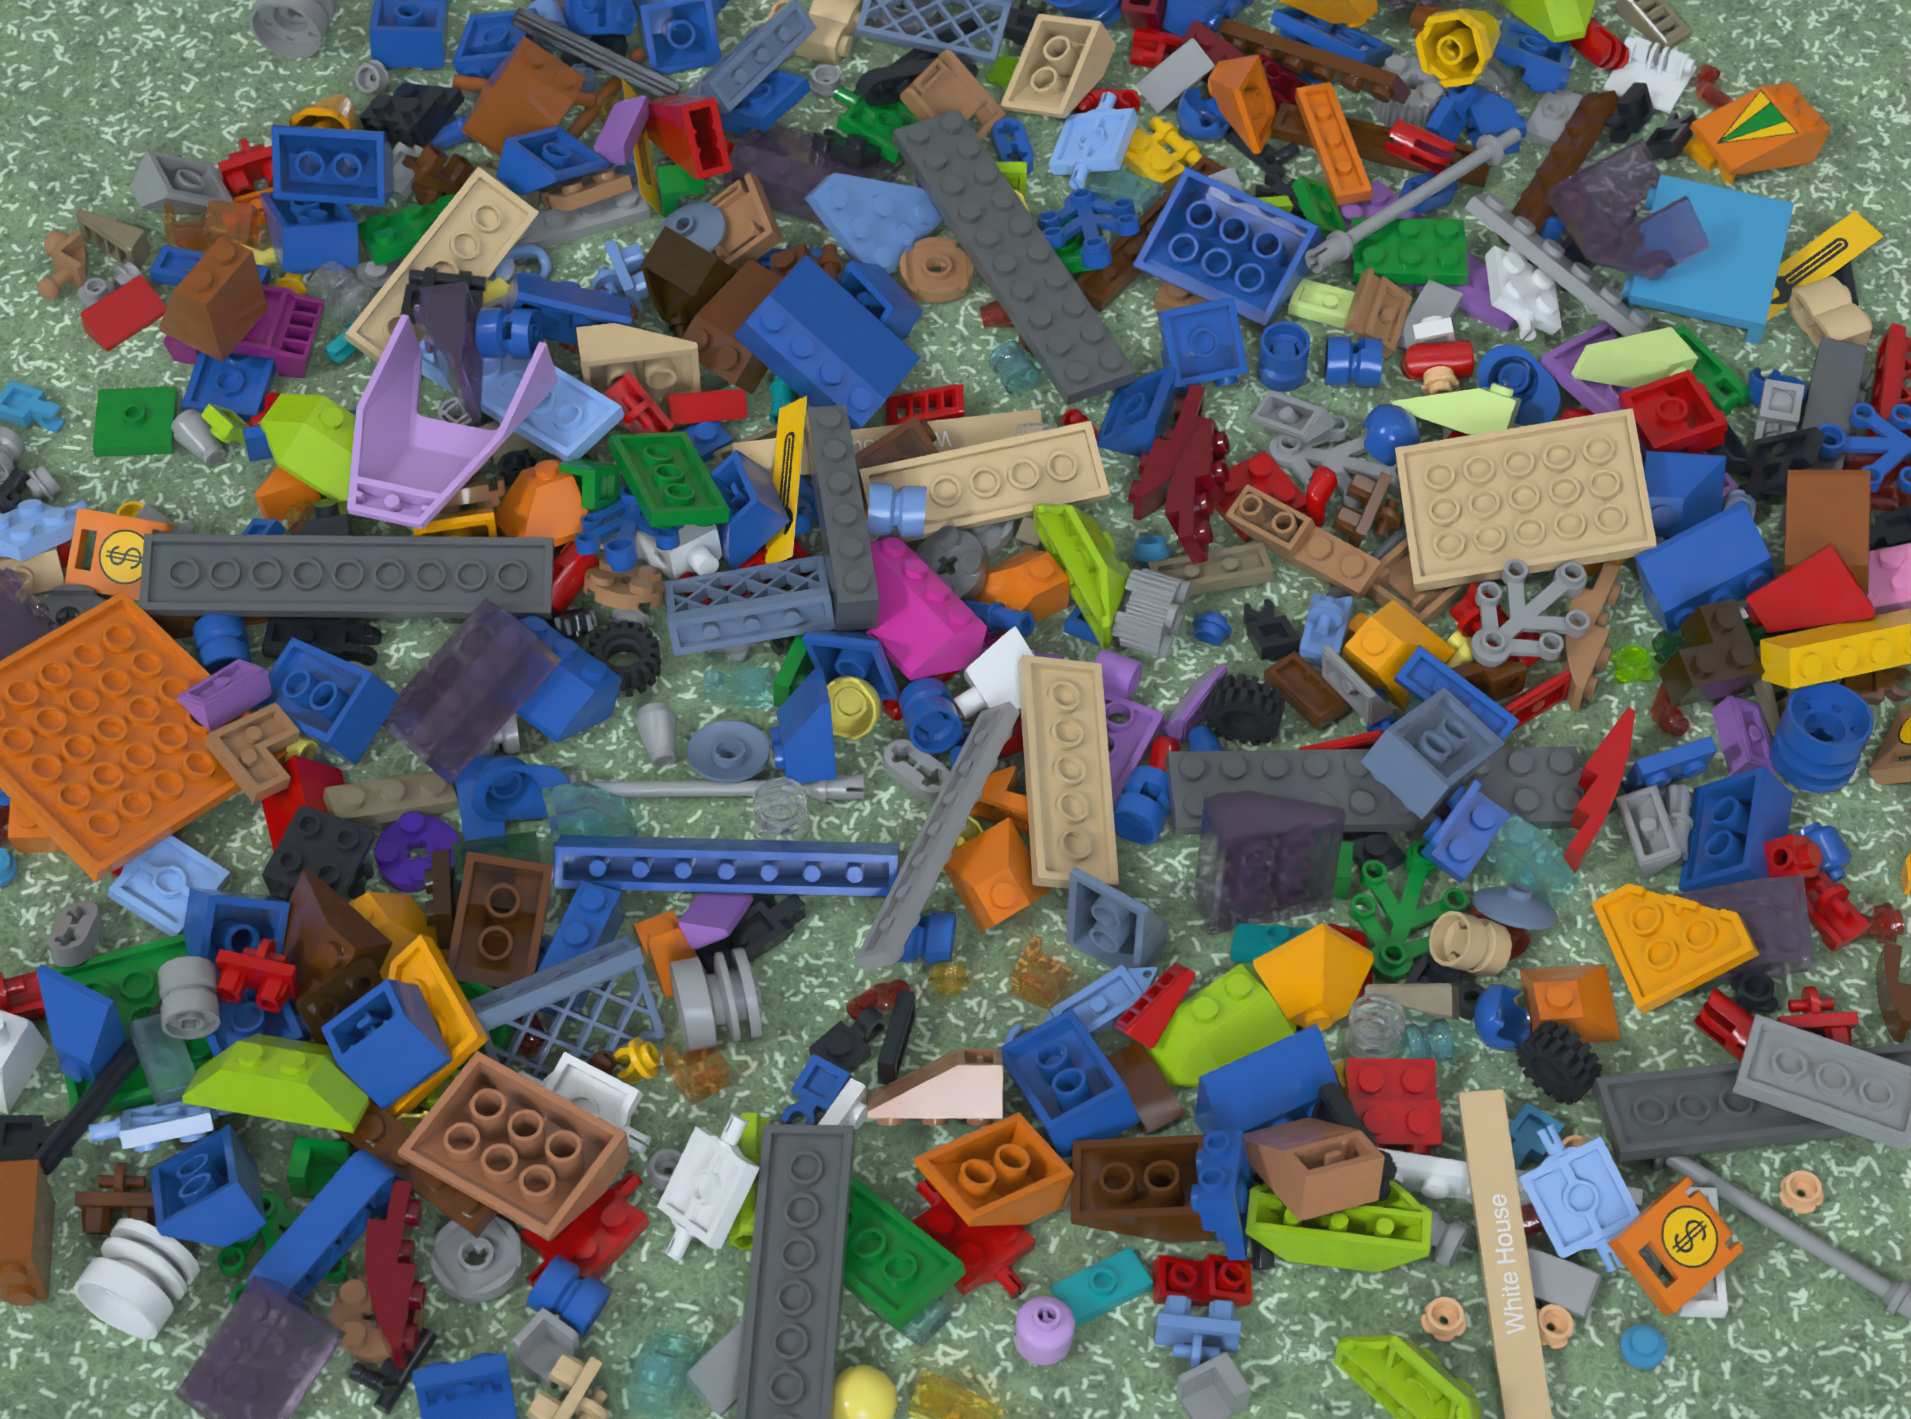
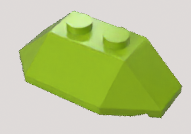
M1495 0L1554 43L1584 38L1596 5V0Z
M281 393L260 422L261 429L266 435L268 446L276 465L327 498L336 499L338 502L346 500L348 502L356 415L324 395Z
M1039 503L1034 505V530L1046 551L1051 554L1070 579L1069 591L1101 648H1110L1115 637L1112 635L1114 619L1117 610L1121 611L1123 600L1128 591L1125 589L1127 579L1131 573L1125 561H1118L1114 554L1115 546L1110 534L1106 530L1101 532L1095 519L1068 504Z
M1240 963L1181 1003L1156 1046L1152 1049L1147 1046L1143 1048L1172 1089H1178V1086L1198 1088L1200 1076L1295 1034L1297 1024L1286 1018L1258 975L1253 963Z
M254 1034L238 1040L201 1066L182 1096L184 1104L354 1133L369 1106L368 1095L337 1065L329 1046L263 1034Z
M1390 1180L1391 1191L1389 1197L1386 1200L1384 1199L1383 1202L1374 1201L1298 1221L1268 1184L1264 1183L1250 1189L1245 1233L1287 1262L1379 1273L1429 1256L1432 1211L1424 1204L1420 1205L1409 1192L1394 1180Z
M1398 1335L1343 1337L1337 1343L1334 1364L1396 1419H1481L1480 1400L1476 1397L1472 1387L1460 1378L1455 1379L1441 1367L1440 1361L1433 1352L1424 1347L1420 1348L1410 1338Z

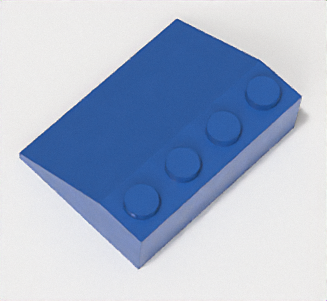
M1185 167L1133 266L1206 301L1234 297L1239 316L1267 328L1308 273L1310 268L1305 262V253L1325 240L1319 226Z
M807 255L797 263L733 335L801 398L807 396V403L810 406L820 407L846 404L851 430L861 429L920 359L911 348Z

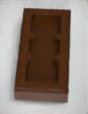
M1295 651L1264 671L1263 680L1272 683L1271 687L1273 689L1278 688L1281 691L1280 696L1284 697L1318 731L1349 710V703Z

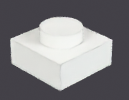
M1430 316L1422 319L1421 323L1413 325L1416 344L1456 341L1451 317L1444 319L1442 316Z

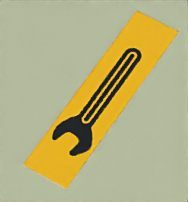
M621 78L625 100L639 97ZM644 125L633 149L640 195L662 217L646 126Z
M1853 211L1789 257L1779 266L1767 321L1788 307L1793 289L1829 277L1884 236L1860 214Z
M807 396L779 409L772 481L790 522L766 543L768 553L765 556V562L767 564L781 562L793 557Z

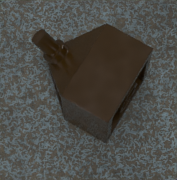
M667 226L663 228L641 263L644 279L658 314L663 321L668 323L669 331L673 332L674 337L680 339L695 315L738 272L717 256Z

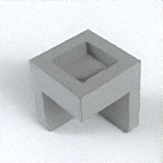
M544 1307L512 1341L517 1365L551 1390L557 1384L549 1380L548 1376L562 1353L579 1360L582 1357L578 1333Z
M1225 1352L1179 1375L1176 1396L1190 1419H1228L1248 1409L1251 1389L1228 1353Z

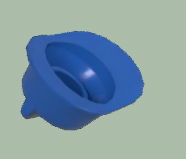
M1502 345L1487 352L1479 362L1477 379L1480 388L1486 387L1490 389L1492 383L1500 384L1514 389L1513 397L1522 399L1514 423L1528 426L1552 421L1559 410L1561 401L1559 387L1553 377L1531 353L1519 346Z
M500 756L476 771L475 780L477 784L474 786L471 795V805L478 817L487 821L547 818L559 812L567 804L571 794L570 781L564 772L553 766L527 765L523 760L515 756Z

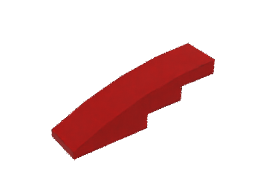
M1630 707L1625 710L1586 763L1578 782V786L1587 792L1577 804L1569 825L1579 832L1567 847L1561 864L1575 874L1596 842L1621 783L1630 752L1635 710Z

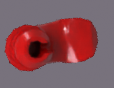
M1091 89L1073 109L1075 114L1095 110L1100 103L1102 94L1106 92L1107 95V92H1110L1117 98L1113 109L1134 108L1135 112L1140 109V97L1137 92L1131 89Z

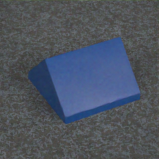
M1172 365L1135 380V382L1116 388L1096 440L1098 447L1141 457L1144 451L1150 452L1155 437H1162L1174 404L1176 369Z

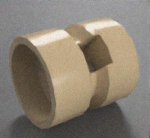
M1449 911L1442 914L1435 921L1430 932L1429 947L1434 960L1442 966L1491 977L1498 974L1506 966L1511 955L1512 942L1507 928L1499 922L1479 919L1473 915L1458 911Z

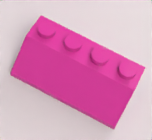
M899 536L870 541L879 594L877 628L862 629L863 632L869 633L880 641L885 655L909 680L966 669L979 658L987 626Z

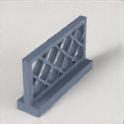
M798 0L788 1L766 23L755 26L683 95L716 97L718 110L721 115L730 112L817 27Z
M864 0L856 27V36L938 54L948 49L954 54H965L972 61L993 66L996 65L1007 22L1014 6V0H930L932 3L917 10L910 0H886L884 2L881 0ZM903 2L910 14L895 20L888 9ZM950 3L963 5L966 11L951 17L944 6ZM938 10L945 21L930 28L923 17ZM984 11L999 13L1001 16L1000 19L987 25L979 14ZM880 13L889 23L881 28L866 26L869 18ZM973 18L980 29L965 35L958 24ZM916 21L923 30V32L913 36L905 34L901 27ZM951 28L958 38L951 43L940 42L936 35ZM986 36L992 44L991 52L977 50L971 42Z
M823 555L664 582L667 624L674 656L805 634V632L836 629ZM815 571L807 578L799 575L800 573ZM763 579H773L767 585L759 582ZM786 584L795 586L789 592L781 590ZM733 585L728 591L719 589L722 586ZM746 591L755 593L748 599L741 597ZM693 592V594H691L687 598L676 595L681 593ZM707 597L715 600L708 606L701 604Z
M624 936L469 1000L471 1008L489 1038L482 1045L485 1055L499 1062L497 1054L504 1056L501 1064L508 1068L512 1060L531 1067L528 1074L543 1081L554 1071L553 1068L543 1065L553 1043L572 1050L570 1055L579 1058L580 1054L585 1055V1057L580 1058L585 1063L590 1058L593 1059L596 1052L583 1047L594 1026L612 1033L606 1047L601 1049L612 1054L623 1047H628L629 1041L635 1037H640L645 1042H654L666 1037L642 965L645 962L639 946L628 936ZM633 971L637 983L629 999L612 993L611 990L617 977ZM604 983L602 988L597 987V985ZM585 990L599 994L589 1016L570 1009L576 995ZM640 996L642 997L644 1006L637 1003ZM607 998L626 1005L615 1027L597 1020ZM564 999L562 1005L556 1003ZM544 1007L558 1011L548 1033L529 1026L536 1011ZM634 1009L648 1015L651 1029L637 1035L624 1031ZM567 1015L585 1022L575 1044L556 1037ZM520 1017H523L522 1020H521V1022L515 1020V1019H518V1018H520ZM503 1024L518 1028L507 1050L493 1045L489 1030ZM526 1032L545 1039L535 1061L516 1054ZM620 1037L625 1038V1040L618 1042ZM539 1071L544 1072V1074L537 1076Z

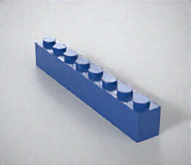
M560 835L554 846V888L577 889L582 880L613 890L887 896L899 873L900 843Z

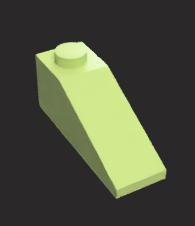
M1672 327L1586 345L1571 374L1575 379L1636 388L1689 369L1692 370L1698 360V356Z
M1492 383L1490 389L1482 387L1393 401L1392 404L1401 406L1415 417L1474 435L1512 428L1522 399L1513 397L1514 389Z

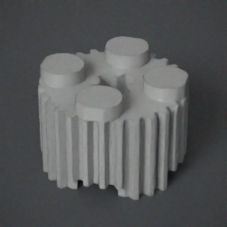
M1392 55L1385 60L1384 68L1380 69L1398 74L1410 89L1411 94L1405 104L1390 100L1389 103H1384L1374 98L1373 116L1379 118L1381 123L1385 122L1386 127H1392L1397 120L1402 119L1426 130V124L1430 119L1431 113L1437 108L1444 96L1448 97L1447 91L1449 89L1438 83L1441 79L1434 74L1429 76L1422 71L1420 61L1415 56L1409 59L1407 56Z
M1133 568L1125 586V589L1128 591L1123 600L1121 611L1117 610L1114 619L1112 635L1116 636L1120 646L1167 659L1174 641V637L1171 634L1179 636L1184 624L1185 613L1180 612L1179 609L1180 605L1186 604L1191 583L1147 568L1142 570Z

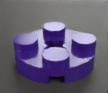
M410 811L404 813L399 821L394 822L382 832L376 843L374 855L381 877L388 885L402 892L418 893L417 889H426L424 870L432 868V851L449 849L454 876L460 865V844L457 833L443 820L432 816H423L417 811ZM415 848H425L427 856L425 858L418 856L411 860L410 851Z

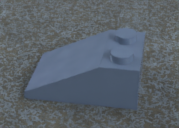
M1443 687L1388 727L1361 760V763L1378 782L1384 784L1392 791L1409 811L1415 813L1423 820L1441 806L1460 784L1463 785L1505 743Z
M1074 867L1070 872L1066 943L1113 969L1122 964L1126 969L1151 967L1166 947L1168 924L1150 907Z

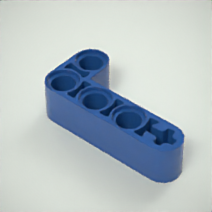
M361 1149L354 1153L255 1266L248 1278V1288L281 1314H290L302 1304L367 1228L368 1219H375L377 1216L380 1220H387L394 1180H403L401 1175L366 1149Z

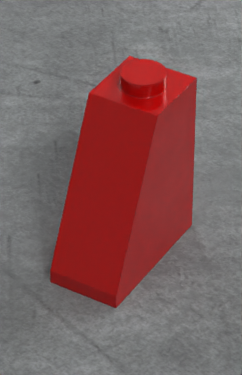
M1832 542L1747 594L1746 599L1749 605L1744 607L1753 624L1757 628L1764 625L1768 633L1865 620L1877 614L1876 608Z

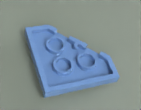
M840 173L826 176L805 197V200L851 261L878 264L888 274L899 265L901 255L905 250L907 254L910 250L914 249L915 242L926 238L944 220L924 188Z

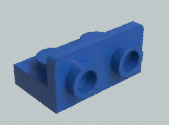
M1477 779L1467 789L1461 784L1458 786L1445 804L1451 809L1444 820L1437 816L1422 836L1428 842L1420 854L1460 884L1467 878L1511 817V814L1478 791L1483 783Z

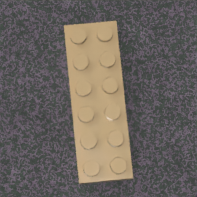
M477 167L347 330L344 339L378 363L401 317L406 284H409L410 269L425 271L426 267L438 268V272L459 274L460 270L472 271L473 275L485 276L488 280L531 226L539 212L480 167ZM412 324L419 343L437 328L435 326Z
M1091 421L859 469V478L867 510L870 482L893 484L896 491H900L904 485L927 487L923 538L900 537L897 530H892L889 536L874 535L875 540L899 536L904 542L928 538L938 533L945 526H954L958 530H966L1032 516L1033 506L1039 503L1078 506L1107 500L1110 497Z
M1022 655L1018 662L1033 885L1069 889L1070 872L1074 867H1077L1117 889L1119 886L1102 663Z

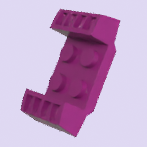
M262 285L268 310L232 353L274 358L278 376L304 378L324 318L325 300L297 294L290 288ZM168 335L164 337L163 343L174 361L187 364L196 363L199 350Z

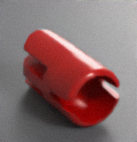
M1591 17L1584 38L1569 40L1572 48L1598 68H1610L1615 71L1623 68L1629 61L1630 55L1626 45L1593 17Z
M1399 119L1393 124L1388 133L1394 140L1392 143L1385 141L1384 149L1386 153L1434 175H1438L1447 169L1443 165H1450L1453 158L1450 152L1455 151L1458 144L1410 122Z
M1469 340L1413 344L1409 346L1402 357L1400 370L1407 379L1424 381V373L1428 369L1437 366H1446L1453 369L1456 379L1470 378L1474 373L1472 344Z
M569 541L554 559L552 611L563 613L584 587L586 571L599 566V559L595 554H578L575 542Z
M1714 989L1708 997V1002H1705L1699 1015L1696 1016L1692 1024L1741 1062L1754 1017L1719 989Z

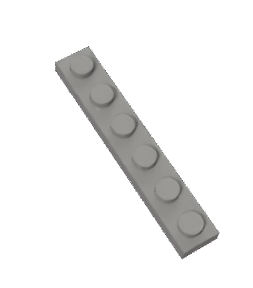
M1493 193L1474 195L1465 206L1466 210L1624 337L1657 330L1651 325L1652 320L1647 314L1639 309L1634 308L1632 310L1621 301L1623 297L1617 290L1608 285L1602 286L1592 278L1594 273L1582 263H1573L1563 255L1565 250L1558 243L1551 239L1544 240L1534 232L1536 227L1532 222L1522 216H1514L1506 209L1507 203Z

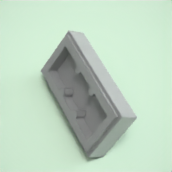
M1557 89L1555 94L1546 91L1526 123L1527 133L1526 137L1522 139L1550 149L1559 140L1565 130L1566 122L1572 118L1579 106L1580 100L1584 96L1565 89L1563 91Z

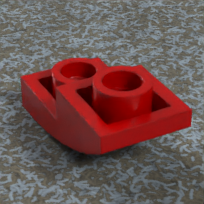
M1208 1253L1202 1261L1161 1254L1153 1261V1303L1165 1305L1169 1295L1185 1296L1191 1300V1306H1209L1210 1302L1215 1300L1231 1301L1235 1307L1247 1306L1252 1302L1251 1260H1228L1227 1256Z

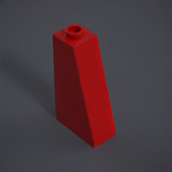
M670 95L648 101L650 115L645 123L648 139L695 180L732 171L716 97Z

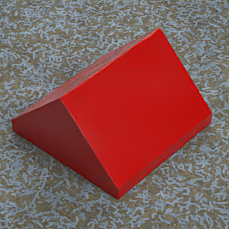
M293 755L282 766L291 777L288 788L261 800L273 852L298 808L308 806L328 813L323 800L325 787L345 785L341 769L297 755Z

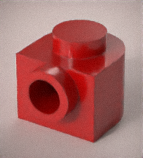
M1790 834L1763 843L1771 884L1785 886L1818 875L1822 864V853L1819 846L1808 837Z

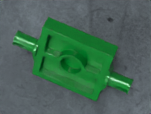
M843 85L838 87L834 94V99L845 104L849 109L839 116L836 128L847 135L859 134L867 137L869 143L882 147L880 156L894 165L902 160L903 156L892 141L893 130L920 122L903 102L869 106L860 96L851 92Z

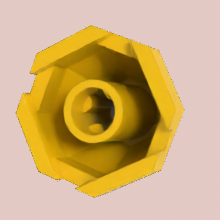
M1456 9L1434 13L1429 16L1424 23L1426 26L1415 39L1422 71L1429 76L1432 74L1441 79L1438 83L1445 88L1468 85L1479 80L1493 56L1501 35L1497 19L1486 11Z

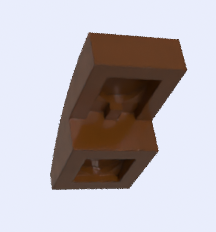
M1505 661L1496 667H1486L1477 662L1451 668L1495 702L1523 692L1528 670L1523 662Z
M1885 943L1876 966L1878 1004L1892 1039L1895 1042L1903 1043L1911 1024V984L1898 982L1902 946Z
M1138 1041L1106 1057L1127 1087L1140 1122L1137 1124L1145 1136L1186 1114L1163 1074Z

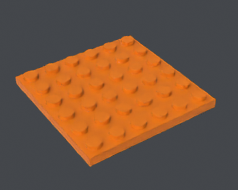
M124 591L0 661V788L95 883L242 790L205 745L207 734L212 731H209L200 724L177 699L179 694L211 675ZM247 710L246 712L229 721L225 725H228L251 713ZM285 747L272 753V755L282 765L285 763V757L288 752Z

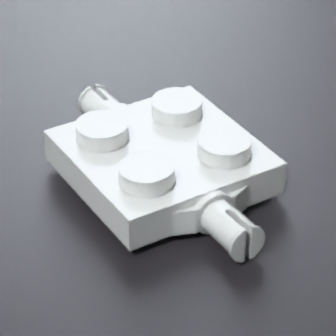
M1494 245L1485 255L1491 305L1506 312L1516 320L1519 325V336L1521 339L1524 338V341H1531L1536 337L1535 328L1553 336L1562 327L1555 280L1540 268L1528 263L1525 256L1514 247L1510 246L1508 252Z
M566 1052L563 1053L554 1071L543 1081L526 1073L524 1070L518 1072L522 1076L626 1132L628 1146L639 1153H644L647 1148L633 1140V1138L649 1146L651 1137L630 1127L631 1116L643 1096V1093L638 1089Z
M731 1113L721 1137L716 1136L707 1129L695 1126L657 1205V1208L670 1217L676 1228L667 1249L664 1251L671 1258L682 1261L692 1237L698 1238L707 1246L717 1249L722 1248L760 1169L759 1166L742 1155L737 1146L748 1124L745 1118Z

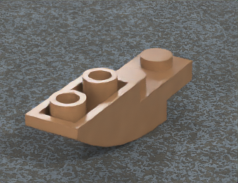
M1249 484L1245 486L1225 514L1226 519L1255 541L1264 542L1265 548L1289 564L1329 587L1335 585L1361 600L1384 568L1380 560L1315 526L1312 518Z
M1609 562L1604 563L1593 590L1584 588L1579 597L1571 599L1569 611L1575 609L1582 610L1590 618V624L1585 635L1574 638L1563 634L1562 638L1564 646L1560 656L1561 672L1568 670L1571 673L1566 698L1570 710L1579 712L1584 699L1592 701L1600 679L1595 677L1597 669L1606 670L1613 648L1606 646L1610 630L1606 629L1610 613L1605 611L1608 605L1616 607L1623 584L1617 583L1621 566ZM1570 621L1575 626H1582L1577 621Z

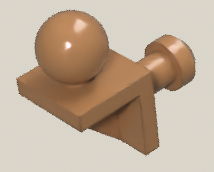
M78 230L74 231L70 236L63 231L51 232L44 241V247L47 254L52 257L56 273L49 279L44 277L37 283L39 294L47 300H54L60 294L59 290L67 283L79 289L87 281L86 259L88 258L83 234Z

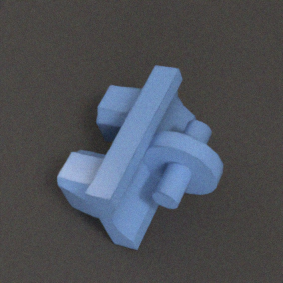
M615 240L605 243V248L614 269H608L607 267L599 268L598 274L592 281L593 290H610L618 296L624 290L626 297L629 298V304L633 313L643 311L644 308L640 300L650 296L643 271L631 276L629 275V273L642 268L641 263L645 257L639 243L637 242L620 250Z
M1313 593L1299 648L1301 657L1311 658L1313 665L1322 667L1323 647L1327 645L1342 656L1354 607L1353 597L1334 598L1320 593Z
M1167 1296L1163 1312H1158L1155 1345L1173 1346L1172 1357L1190 1359V1370L1199 1366L1200 1360L1209 1361L1219 1356V1352H1238L1241 1321H1236L1233 1302L1222 1300L1210 1302L1208 1318L1190 1316L1191 1300L1187 1297Z

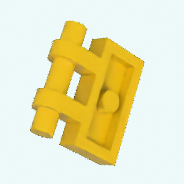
M1155 116L1148 125L1155 133L1149 136L1143 129H1136L1133 132L1123 163L1159 194L1172 187L1179 180L1185 169L1184 165L1190 163L1193 166L1203 155L1199 153L1200 148L1191 140L1186 141L1178 134V128L1170 121L1164 122L1159 116ZM1168 144L1176 152L1170 154L1163 148V146Z

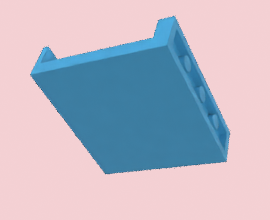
M1660 174L1657 189L1649 187L1644 210H1649L1651 213L1649 219L1641 218L1637 240H1642L1643 244L1641 249L1635 247L1633 249L1629 270H1634L1635 275L1634 279L1626 278L1622 300L1628 301L1627 306L1633 309L1635 304L1748 329L1745 342L1760 345L1794 203Z

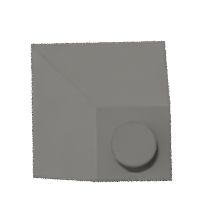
M146 150L130 185L140 207L152 213H159L160 211L170 214L233 212L236 207L214 164Z

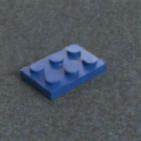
M1294 7L1274 10L1269 23L1280 28L1279 33L1286 38L1292 40L1302 39L1311 43L1310 46L1371 66L1385 62L1387 58L1392 56L1395 48L1353 27H1346L1345 23L1332 24Z

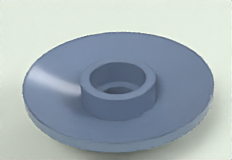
M705 202L690 203L678 208L666 218L658 231L657 238L663 228L667 226L714 254L716 252L715 247L721 245L724 240L726 221L723 214L714 205Z
M734 720L718 721L708 724L694 733L687 746V758L693 770L706 779L723 783L739 782L757 775L765 768L770 758V743L760 729L749 723Z
M1510 882L1507 887L1479 889L1474 893L1472 900L1475 908L1483 915L1499 923L1520 929H1549L1556 924L1558 917L1555 909L1534 895L1533 889L1530 886L1519 882Z

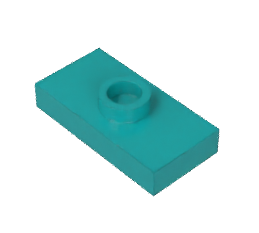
M1237 923L1230 949L1231 961L1253 963L1254 959L1312 928L1287 927L1279 924Z
M1128 1247L1051 1285V1293L1053 1297L1066 1303L1074 1316L1076 1328L1153 1290L1154 1282L1133 1249Z

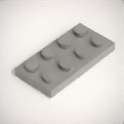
M1757 1014L1755 1015L1732 1092L1902 1151H1908L1911 1145L1910 1066Z

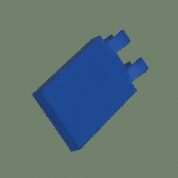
M200 351L181 405L182 411L195 409L198 413H203L210 403L231 409L245 422L250 421L252 416L264 410V398L270 392L277 371L274 358L231 353L224 362H221Z

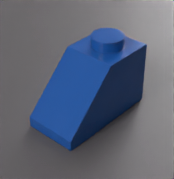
M1463 85L1464 89L1461 93L1467 89L1468 85ZM1475 86L1479 91V95L1466 111L1469 120L1465 125L1472 147H1476L1477 140L1482 135L1498 137L1515 127L1520 131L1521 139L1503 150L1504 155L1520 152L1521 140L1526 137L1527 133L1524 117L1518 115L1512 101Z

